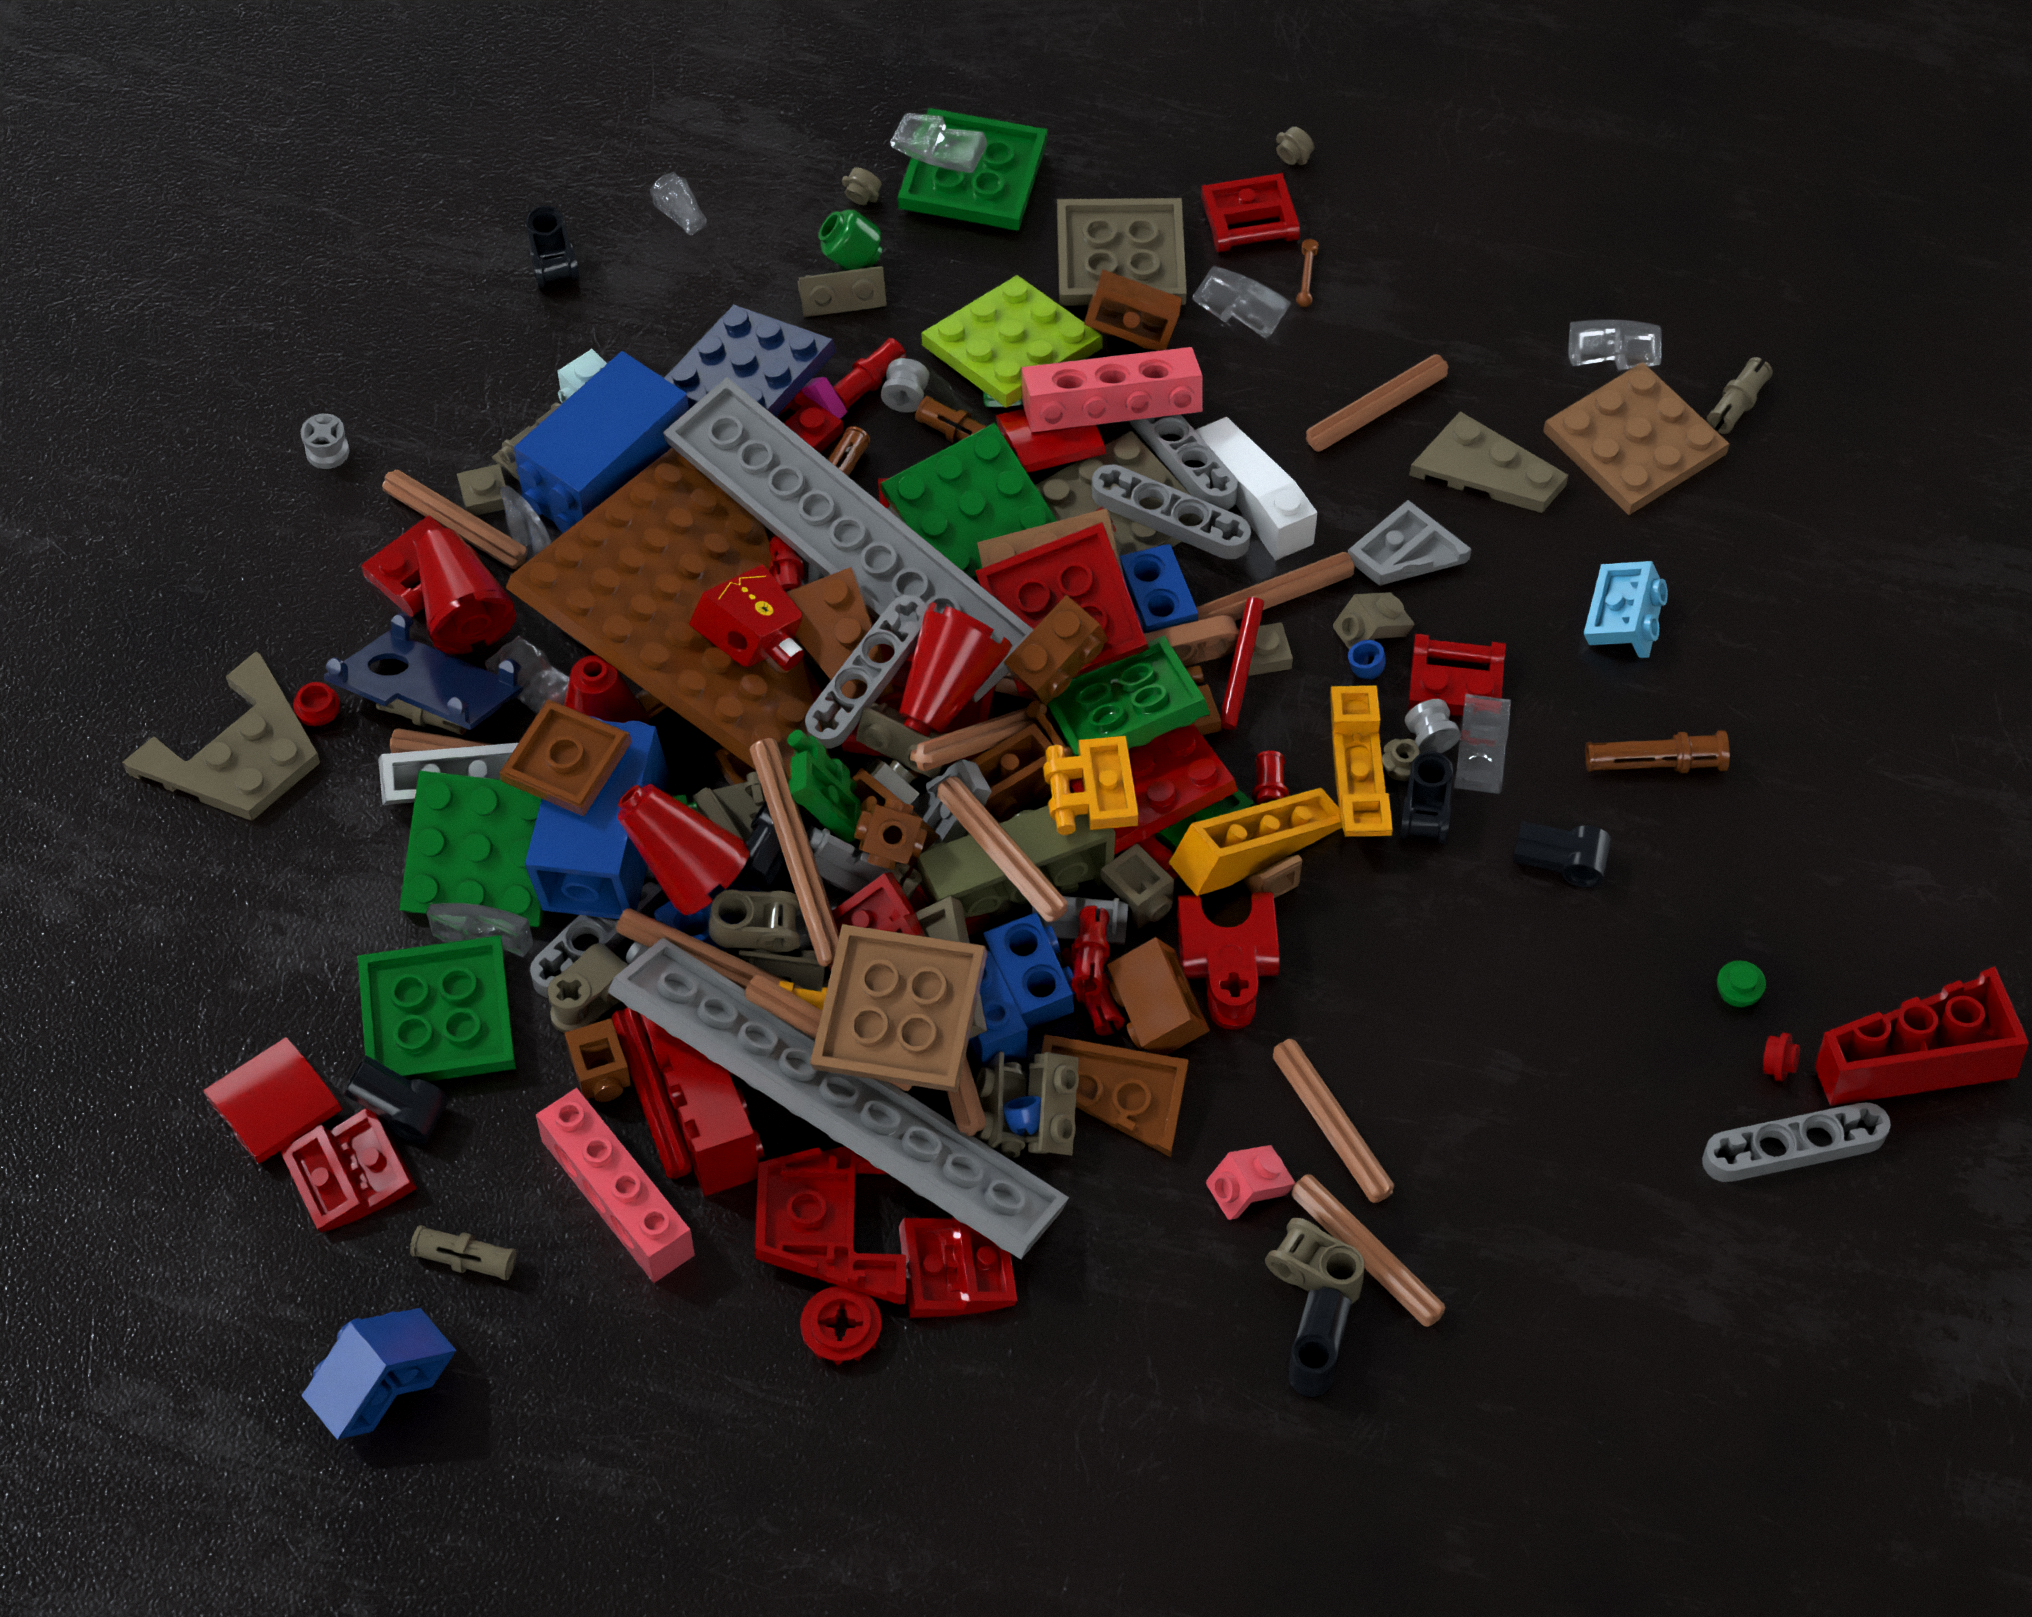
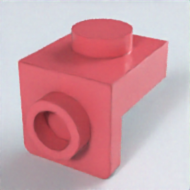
M1272 1145L1229 1152L1206 1180L1207 1187L1229 1220L1239 1218L1251 1202L1286 1196L1296 1184Z

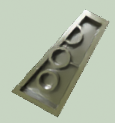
M1049 805L1034 811L1024 810L1016 814L1012 819L999 824L1051 884L1057 888L1061 895L1077 892L1079 888L1078 883L1094 879L1097 887L1106 885L1101 879V868L1114 860L1116 833L1113 828L1090 830L1088 814H1083L1075 817L1076 830L1074 833L1061 835L1057 832L1056 821L1050 817ZM970 834L949 843H936L922 852L919 858L917 857V871L922 876L920 885L930 905L952 896L962 902L964 917L969 918L994 912L999 908L1002 901L1009 899L1014 903H1018V905L1030 903Z

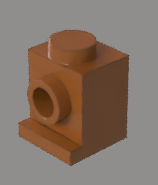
M611 1018L564 1033L569 1057L585 1099L595 1097V1100L599 1102L611 1101L623 1093L624 1087L631 1086L628 1067Z

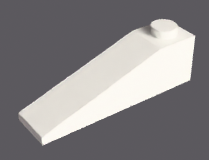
M1228 417L1195 430L1235 475L1238 481L1235 504L1275 561L1314 544L1317 511L1297 483Z
M518 743L381 754L378 762L382 804L414 802L419 770L501 780L499 772Z

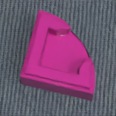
M812 378L803 387L804 395L839 419L847 413L846 407L827 378Z

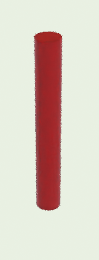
M1248 597L1244 609L1220 715L1221 727L1224 729L1235 730L1237 727L1265 603L1262 599L1256 597Z

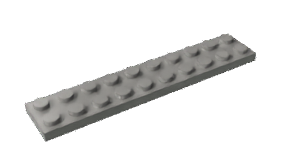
M728 377L663 432L667 444L825 577L852 567L857 576L868 612L876 620L879 619L895 598L902 595H914L920 597L927 607L931 602L937 603L938 613L942 614L945 607L948 606L993 628L994 631L990 636L991 639L1000 644L1003 637H1005L1012 644L1005 659L1033 631L1024 621ZM914 611L908 616L900 614L901 627L895 634L900 640V630L908 621L917 622L916 612ZM1005 659L971 698L973 702L976 703L1009 673V670L1003 663Z
M661 938L612 980L608 993L625 1003L627 1007L644 1015L664 1028L670 1035L681 1039L704 1054L710 1061L726 1068L746 1081L752 1088L760 1090L786 1107L792 1114L811 1123L828 1134L834 1141L842 1143L868 1160L874 1167L893 1176L910 1187L916 1194L927 1198L953 1215L959 1222L967 1224L995 1242L998 1247L1009 1251L1019 1259H1022L1059 1216L1069 1197L974 1136H966L965 1132H960L957 1129V1125L890 1082L814 1070L810 1065L815 1044L814 1038L747 1000L743 988L665 938Z

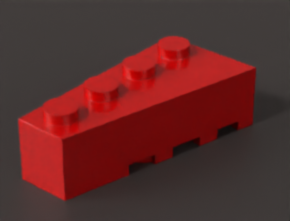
M1994 966L1981 971L1977 979L1964 984L1961 980L1945 985L1941 993L1920 1000L1918 996L1902 1002L1899 1009L1883 1015L1880 1012H1876L1824 1032L1815 1069L1830 1106L2017 1078L2029 1042Z
M640 1014L646 1039L703 1196L705 1197L758 1179V1159L765 1157L758 1132L756 1129H752L748 1120L749 1112L744 1095L740 1088L735 1089L730 1077L734 1074L721 1065L710 1061L704 1054L681 1039L670 1035L664 1028Z

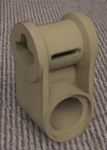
M734 889L725 890L719 893L712 902L708 923L709 936L713 942L725 948L764 949L771 952L793 951L800 946V935L796 933V912L800 910L797 895L786 891L755 892ZM729 913L735 914L741 918L742 922L728 924L720 916Z
M597 943L589 947L577 961L560 975L554 977L549 983L547 993L549 1002L552 1005L550 1016L556 1030L565 1033L591 1025L612 1006L621 1002L608 993L613 978L624 970L628 964L604 944Z
M1292 1218L1286 1227L1288 1234L1278 1249L1270 1251L1266 1256V1266L1281 1280L1297 1285L1308 1292L1309 1290L1327 1287L1339 1290L1342 1295L1354 1303L1360 1297L1363 1285L1364 1259L1360 1252L1353 1246L1347 1245L1323 1232L1313 1223L1302 1218ZM1344 1271L1350 1274L1351 1277L1339 1280L1333 1278L1330 1273Z

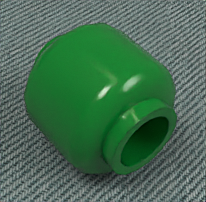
M856 210L835 211L827 217L820 228L819 239L821 240L820 247L822 253L846 271L863 269L865 266L871 267L877 262L882 253L880 229Z

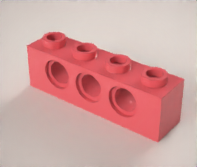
M1192 347L1021 367L1022 404L1031 432L1202 412L1203 375Z
M577 1088L535 1114L543 1144L653 1283L695 1256L690 1228Z

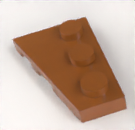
M852 567L786 592L802 612L803 620L795 637L830 681L873 626L857 576ZM880 644L870 650L868 656L876 663H885ZM852 679L843 685L841 692L847 698L857 699L866 693L868 686L864 681ZM892 679L878 698L896 692Z
M1045 1034L1041 1054L1049 1052L1079 1058V1083L1076 1092V1107L1171 1157L1188 1070L1187 1059Z

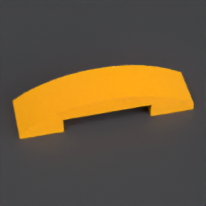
M1331 686L1334 768L1338 805L1345 837L1392 836L1393 828L1389 793L1385 791L1379 737L1380 712L1377 686Z

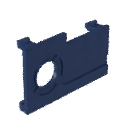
M398 613L392 618L391 630L345 661L336 657L331 658L326 664L328 672L324 674L325 681L385 707L398 698L469 730L499 710L508 700L514 699L523 692V686L518 684V673L522 667L511 658L505 659L499 665L498 676L415 641L409 636V628L413 625V621L404 613ZM396 659L406 663L408 668L400 674L386 676L372 672L369 666L378 660Z

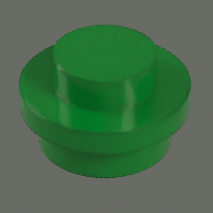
M1732 961L1720 970L1717 977V988L1721 997L1728 1004L1734 1007H1747L1761 999L1766 988V979L1762 971L1754 964L1746 961Z

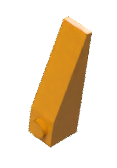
M1317 788L1192 823L1170 859L1169 864L1196 896L1229 887L1341 829L1342 823L1339 807L1322 788Z

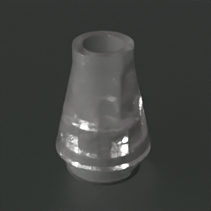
M668 173L653 184L650 190V194L653 197V205L681 226L688 235L699 232L706 225L707 218L702 213L684 177H679L676 173Z

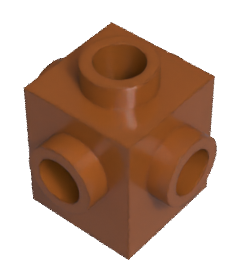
M886 798L884 806L872 803L870 812L862 810L854 838L861 840L858 849L869 853L868 863L895 870L897 862L908 865L911 856L919 858L927 830L920 828L922 818L912 815L913 805ZM891 825L897 826L901 831V838L895 844H888L883 838L884 830Z

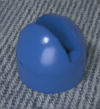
M1363 640L1350 648L1348 652L1350 668L1358 678L1373 680L1379 677L1385 670L1386 658L1384 649L1378 642ZM1369 656L1374 657L1371 664H1368Z
M1022 1096L1009 1100L1003 1105L1005 1121L1009 1129L1016 1135H1024L1025 1129H1027L1030 1135L1039 1131L1040 1097Z

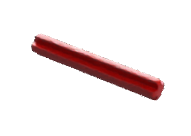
M629 1007L624 1010H618L612 1015L613 1025L666 1176L669 1179L687 1176L692 1171L691 1161L637 1011Z

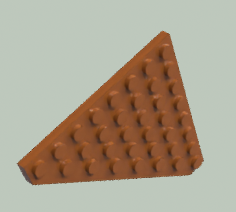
M671 448L510 575L506 589L755 770L750 746L759 740L774 738L777 741L789 780L791 779V757L795 756V750L787 743V739L795 730H801L808 736L805 717L814 703L802 659L789 671H784L771 657L751 667H745L689 625L703 592L761 564L767 569L769 568V563L772 559L765 526L675 449ZM794 636L793 641L798 645L797 639ZM818 721L820 732H822L820 721Z

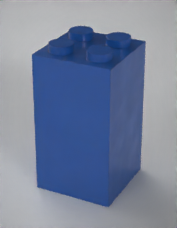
M621 351L514 446L517 463L516 471L520 479L522 501L525 506L534 514H543L549 518L562 533H565L672 448L666 443L663 432L689 410L687 393Z
M590 716V717H592V718H595V719H597V720H600V721H602V720H601V719H599V718H596V717H593V716ZM602 721L630 733L632 743L584 817L546 800H541L525 866L543 911L620 919L622 912L626 908L637 911L648 866L617 818L621 810L618 802L635 785H639L642 788L652 784L666 793L670 773L655 726H649L640 721H628L626 723Z

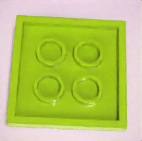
M1018 275L921 333L923 347L1006 408L1022 399L1021 367L1084 360L1102 349V335L1084 325L1083 321Z

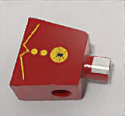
M763 564L703 592L689 622L693 629L745 667H751L771 657L784 671H789L804 656V650L793 641L803 620L802 612Z

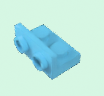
M1652 561L1601 564L1584 630V636L1589 645L1632 643L1639 658L1649 657L1652 643L1659 636L1658 618L1661 606L1666 604L1668 598L1667 584L1664 579H1660Z

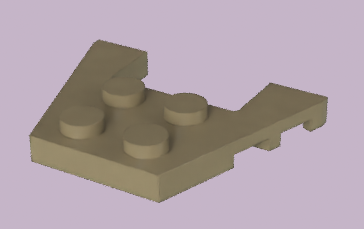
M257 651L226 676L229 687L253 705L251 709L188 761L182 760L153 736L122 762L126 772L138 779L144 776L163 783L164 788L174 791L179 789L198 796L202 803L253 821L320 763L317 751L264 659Z

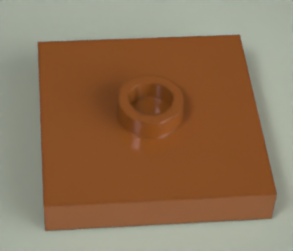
M547 699L499 772L501 781L584 817L632 743L630 733Z

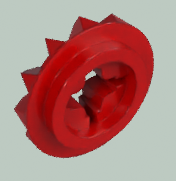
M834 1286L820 1291L809 1300L802 1312L800 1327L804 1344L808 1345L818 1360L821 1358L833 1360L839 1366L843 1361L855 1359L860 1361L863 1354L876 1347L877 1339L882 1330V1320L877 1304L869 1295L842 1286ZM841 1309H845L848 1325L855 1326V1328L847 1329L845 1336L842 1337V1341H838L834 1328L828 1327V1325H835L838 1317H840Z

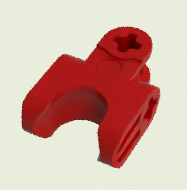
M1252 893V909L1248 919L1243 924L1229 928L1214 925L1203 913L1200 896L1195 894L1179 895L1177 928L1180 963L1187 979H1206L1208 1012L1216 1025L1230 1030L1244 1028L1255 1017L1258 976H1275L1279 974V945L1273 893Z

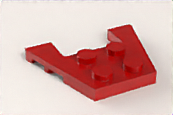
M846 1146L822 1152L820 1147L758 1162L755 1259L895 1304H905L906 1255L854 1252L855 1175L888 1173L874 1167L868 1160Z

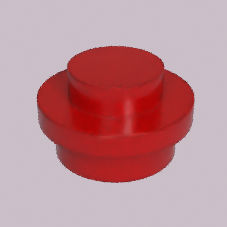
M311 682L299 689L294 699L293 708L300 722L309 726H321L331 722L337 716L340 710V701L337 693L326 684Z
M1783 1032L1780 1037L1770 1035L1766 1043L1763 1071L1764 1074L1774 1075L1777 1081L1784 1082L1787 1074H1795L1798 1067L1800 1046L1792 1044V1035L1790 1033Z

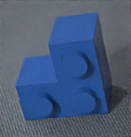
M421 1308L402 1312L392 1311L385 1315L366 1319L356 1318L340 1329L337 1334L338 1341L328 1356L314 1369L313 1379L305 1389L302 1397L337 1440L373 1432L397 1395L432 1387L455 1354L456 1349Z

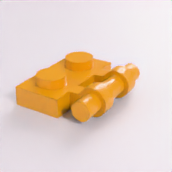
M1126 736L1079 740V756L1065 757L1064 747L1060 745H1052L1046 749L1047 762L1043 766L1046 783L1051 786L1052 798L1048 802L1050 817L1056 821L1059 834L1069 835L1074 833L1076 830L1075 817L1083 814H1088L1090 830L1138 826L1139 815ZM1082 778L1084 792L1071 793L1069 782L1072 779Z

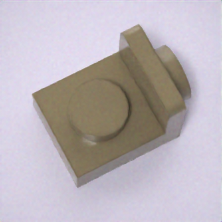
M1137 843L1101 868V879L1132 909L1131 922L1138 929L1150 921H1159L1170 911L1173 905L1174 879Z

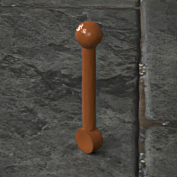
M1313 239L1304 240L1301 248L1305 259L1301 292L1298 293L1296 302L1303 308L1310 306L1313 300L1312 295L1309 293L1313 256L1317 254L1319 247L1318 242Z
M1038 700L1032 701L1027 708V715L1040 723L1054 745L1064 747L1065 757H1074L1071 747H1066L1046 717V705Z

